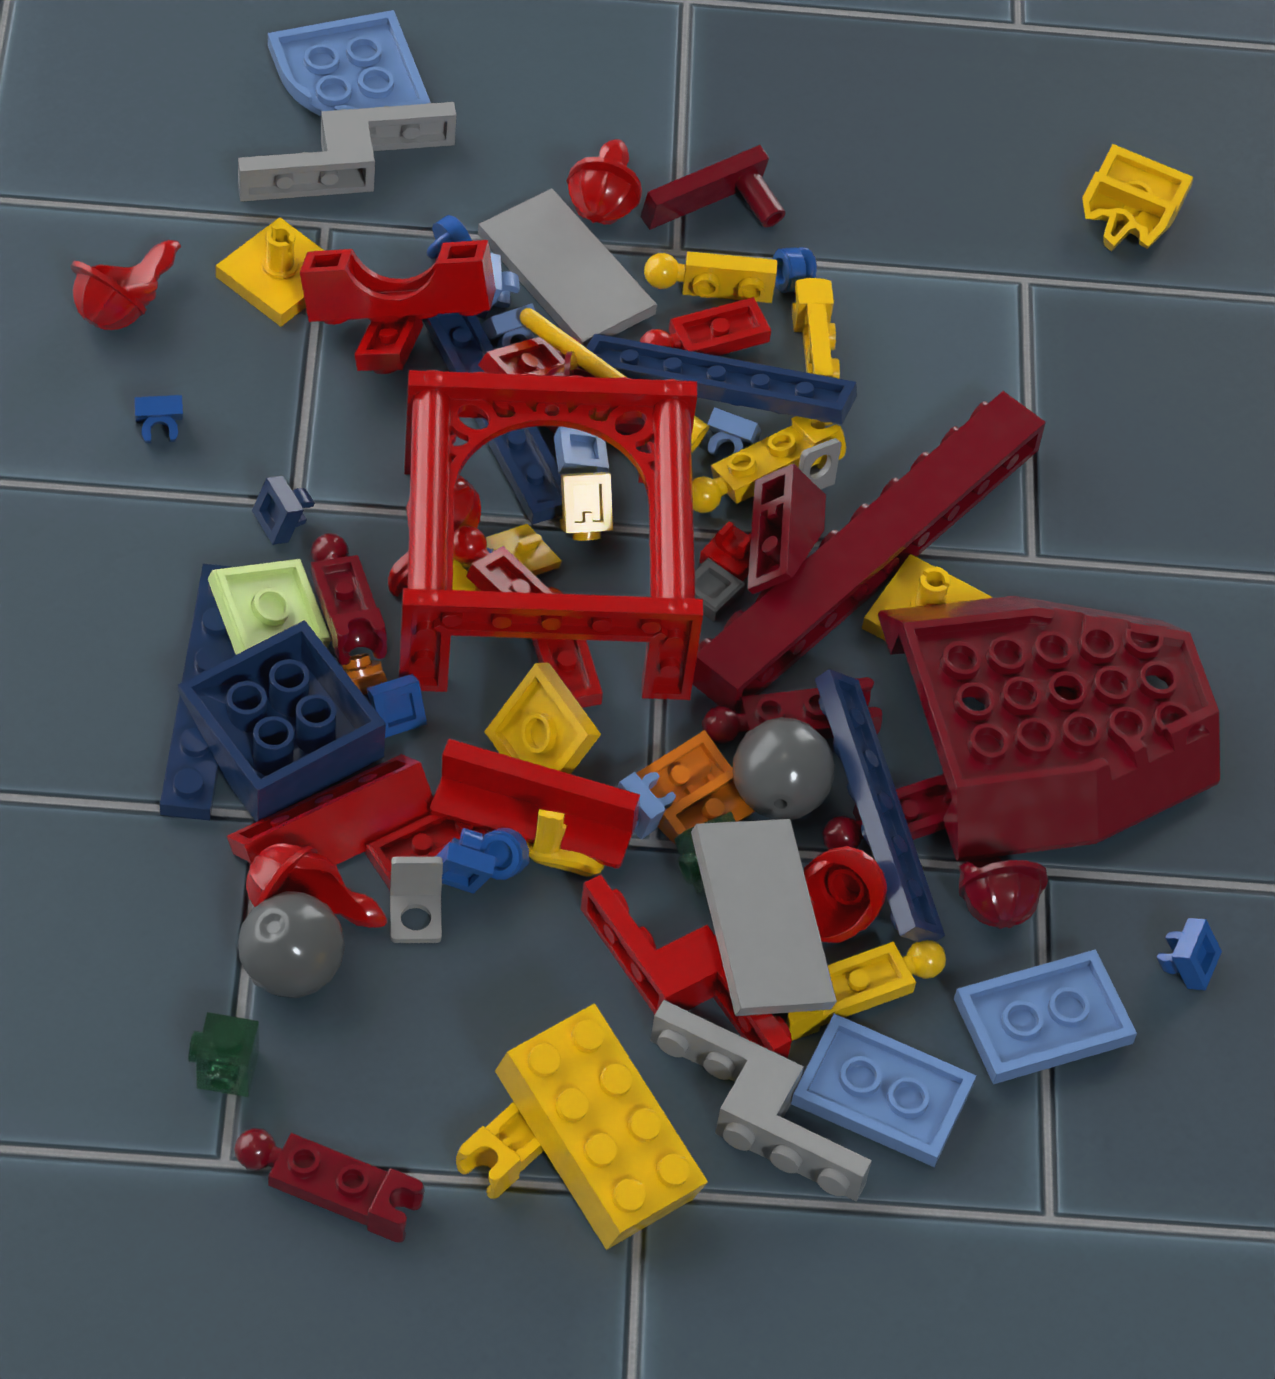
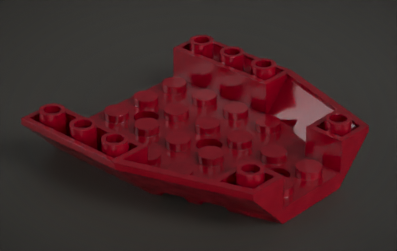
M1019 596L880 610L878 612V618L890 655L906 654L951 793L952 800L943 821L957 862L1097 844L1217 785L1220 781L1219 709L1191 633L1163 620ZM1146 676H1156L1158 679L1166 682L1168 688L1157 689L1147 682ZM1065 686L1070 691L1075 692L1077 699L1066 700L1060 697L1054 688ZM974 697L977 701L983 703L986 709L983 711L971 710L964 705L962 699Z

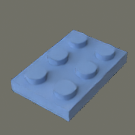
M1096 949L956 989L954 1001L993 1084L1131 1045L1134 1043L1137 1035Z
M834 1014L793 1094L791 1104L935 1168L973 1088L976 1075Z

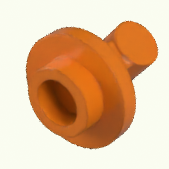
M369 653L350 656V663L342 665L343 670L363 695L368 694V687L387 682L381 661L371 660Z

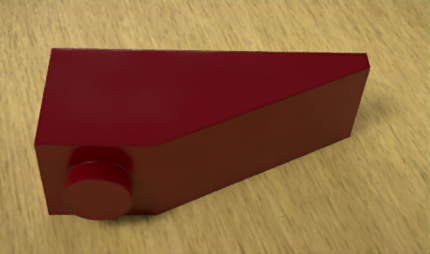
M794 463L755 480L748 590L752 594L793 578L824 532L826 494Z

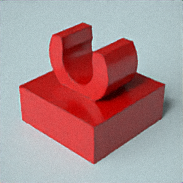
M728 521L701 550L699 563L702 564L709 558L743 581L749 574L751 534L745 533L734 526V523Z

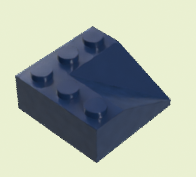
M305 620L178 684V692L228 784L256 822L310 797L384 757L386 723Z

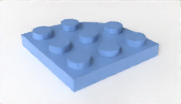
M394 10L268 33V48L284 87L297 102L321 116V111L431 103Z

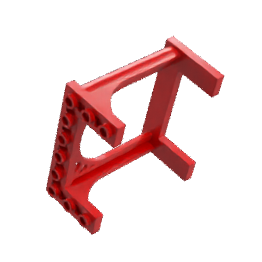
M409 370L404 474H410L408 589L403 588L399 678L413 674L419 680L421 691L447 692L451 636L647 642L641 682L642 698L690 700L703 620V599H695L691 448L697 402V381L631 379L627 377L598 378L579 375L546 376L529 373L520 375ZM459 417L485 418L488 426L483 429H473L465 425ZM618 423L643 424V428L640 431L630 435H622L615 429ZM535 426H559L577 429L597 436L620 450L636 467L638 483L645 484L648 495L650 597L453 590L454 493L457 479L466 462L478 449L492 439L514 430ZM456 436L464 441H468L463 445L453 446L456 442Z

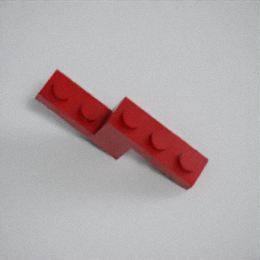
M601 874L584 882L580 910L654 1014L663 1000L688 1011L714 998L741 1037L788 1059L792 1036L787 1024L780 1016H773V1014L735 1016L717 939L708 925L656 949L655 941L650 932L644 926L638 927L630 916L626 899L618 889L612 890Z

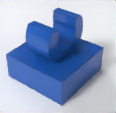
M182 395L134 397L135 422H144L142 426L144 442L151 443V429L156 424L165 425L169 430L170 442H175L178 437V426L175 420L183 419Z
M413 674L367 688L369 703L386 723L385 738L427 725L420 683Z
M463 828L460 840L453 838L435 856L443 858L442 884L474 894L493 876L496 857L479 852L483 839L482 833Z
M1188 918L1182 932L1172 931L1167 933L1165 937L1171 950L1174 952L1171 954L1158 953L1157 959L1164 972L1170 974L1180 973L1187 989L1206 990L1222 950L1207 919Z

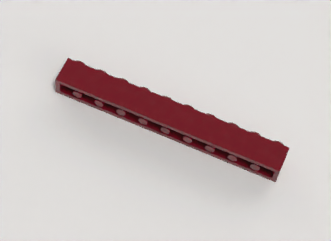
M1002 391L989 403L987 401L980 403L965 424L960 428L957 426L952 427L945 434L940 445L931 453L926 451L919 455L909 472L900 479L897 477L891 479L883 488L880 496L870 505L867 503L862 504L854 512L849 523L840 531L834 529L829 532L820 543L819 548L808 558L806 557L793 578L761 591L756 602L745 612L739 610L734 613L726 623L724 630L715 638L704 639L698 646L693 686L717 705L729 707L738 713L740 711L741 697L759 695L890 581L910 554L915 557L921 554L1039 451L1046 422L1005 391Z

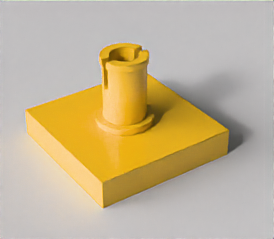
M279 217L216 264V278L282 327L306 308L300 270L307 252L325 250Z
M910 554L865 615L862 629L886 641L878 618L880 610L993 597L948 574L943 568L934 567Z
M550 663L534 664L484 731L500 754L568 774L574 771L601 736L599 730Z

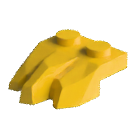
M1112 144L1099 172L1095 171L1082 197L1085 219L1107 221L1103 239L1104 246L1111 252L1129 233L1138 237L1139 245L1148 249L1174 222L1192 186L1193 176Z

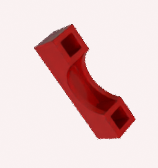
M488 240L442 243L437 260L428 270L415 277L405 279L389 278L373 272L360 261L353 249L307 252L300 270L308 321H323L330 325L341 324L350 319L366 318L370 321L381 322L397 316H414L418 319H428L445 313L474 316L483 311H490L496 291Z

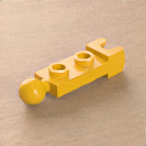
M821 278L797 280L795 282L796 303L792 302V320L794 332H802L806 373L840 379L839 359L831 358V350L835 349L836 344L835 323H830L834 304L832 282ZM824 422L825 426H828V425H832V424H833V423H830V422H829V423H825V422Z
M798 416L791 418L792 426L712 464L713 479L706 476L694 478L692 480L693 510L699 513L712 512L719 506L721 497L725 494H728L736 504L754 496L756 479L793 463L799 468L800 456L803 450L836 438L841 442L839 460L842 459L846 453V442L841 426L836 424L826 428L824 422ZM827 455L820 456L812 466L815 465L819 470L822 469L826 464Z
M933 940L916 941L911 945L907 954L901 956L893 941L829 964L828 969L837 1002L831 1010L789 1012L787 1026L791 1032L792 1041L820 1031V1026L828 1024L834 1014L845 1018L913 993L916 985L913 974L917 977L928 979L934 978L943 970L946 964L944 949L938 942Z
M513 1101L490 1124L479 1128L461 1145L456 1156V1165L461 1174H469L478 1166L490 1167L491 1170L488 1175L490 1185L487 1188V1196L490 1199H496L519 1179L520 1172L544 1150Z

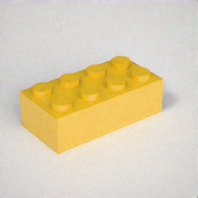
M595 1003L507 1051L496 1068L495 1073L606 1250L692 1201L708 1183Z

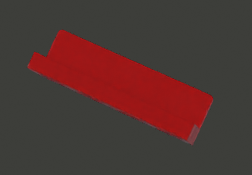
M448 739L442 754V778L430 805V812L433 815L491 832L499 828H511L519 832L526 842L531 844L534 843L536 838L539 809L565 814L563 824L567 826L560 845L561 849L584 854L602 865L620 868L638 821L640 794Z
M400 754L227 835V839L233 854L248 861L249 865L254 862L255 857L265 848L282 843L299 845L301 847L312 846L317 849L318 854L326 856L334 865H337L365 852L366 845L430 815L433 795L421 762Z

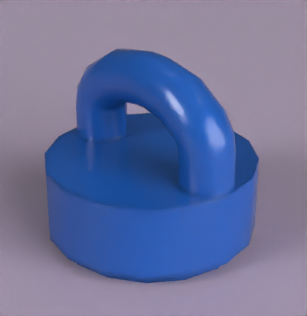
M447 215L433 224L432 229L436 240L428 247L427 256L430 259L438 258L442 243L472 241L465 226L456 217Z
M781 248L773 255L772 259L777 260L775 286L781 293L795 292V282L797 280L816 278V258L808 248Z
M499 828L483 836L479 852L496 857L494 873L491 878L506 880L519 874L530 863L528 845L519 832L511 828Z

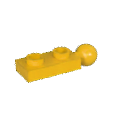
M687 251L685 264L678 263L670 254L657 253L651 256L644 266V275L647 282L657 289H667L676 282H683L682 295L744 300L754 297L756 302L772 303L777 274V260Z

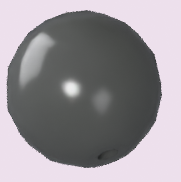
M780 717L771 719L746 733L738 745L733 758L734 783L741 799L759 815L772 820H793L810 813L822 804L829 794L834 781L835 764L832 751L826 739L808 723L794 718Z
M285 891L275 894L254 907L241 926L237 942L240 961L253 983L273 995L287 998H300L313 994L329 983L341 966L345 951L343 929L329 905L303 892Z

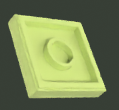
M301 559L216 569L210 573L208 582L236 655L303 620L308 623L326 648L332 641Z

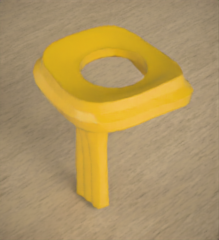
M539 809L535 841L533 844L526 842L531 860L541 865L586 877L601 873L605 865L584 854L561 849L560 845L567 826L563 824L565 814Z

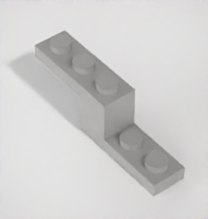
M454 102L321 111L322 152L238 158L240 201L373 192L375 175L373 151L455 145L456 110Z
M663 1000L654 1015L650 1041L657 1044L668 1055L684 1057L703 1066L707 1072L716 1078L730 1079L735 1082L720 1108L715 1134L723 1137L729 1145L736 1149L750 1150L769 1159L774 1166L784 1172L798 1173L817 1182L829 1194L846 1196L857 1202L865 1187L872 1160L784 1119L791 1105L793 1094L801 1080L804 1066Z

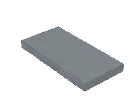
M552 188L479 223L478 235L483 240H488L490 249L495 254L501 255V261L511 272L519 276L521 284L559 327L569 336L580 341L584 347H587L594 334L612 337L656 314V302Z
M779 819L696 824L691 831L735 1016L831 1010L837 1000L791 820Z

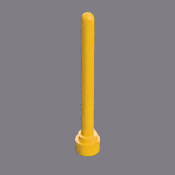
M526 308L521 311L519 319L525 327L565 356L568 351H574L578 365L594 377H626L535 310ZM694 416L691 438L692 453L702 442L709 430V426L696 416Z

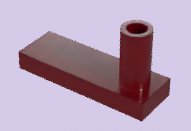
M758 145L648 191L640 217L648 229L651 230L738 192L742 194L765 228L780 222L784 218L786 211L763 179L769 157L762 146Z

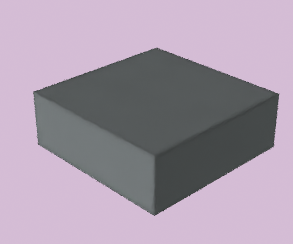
M707 558L695 570V599H703V615L714 622L744 594L745 583Z

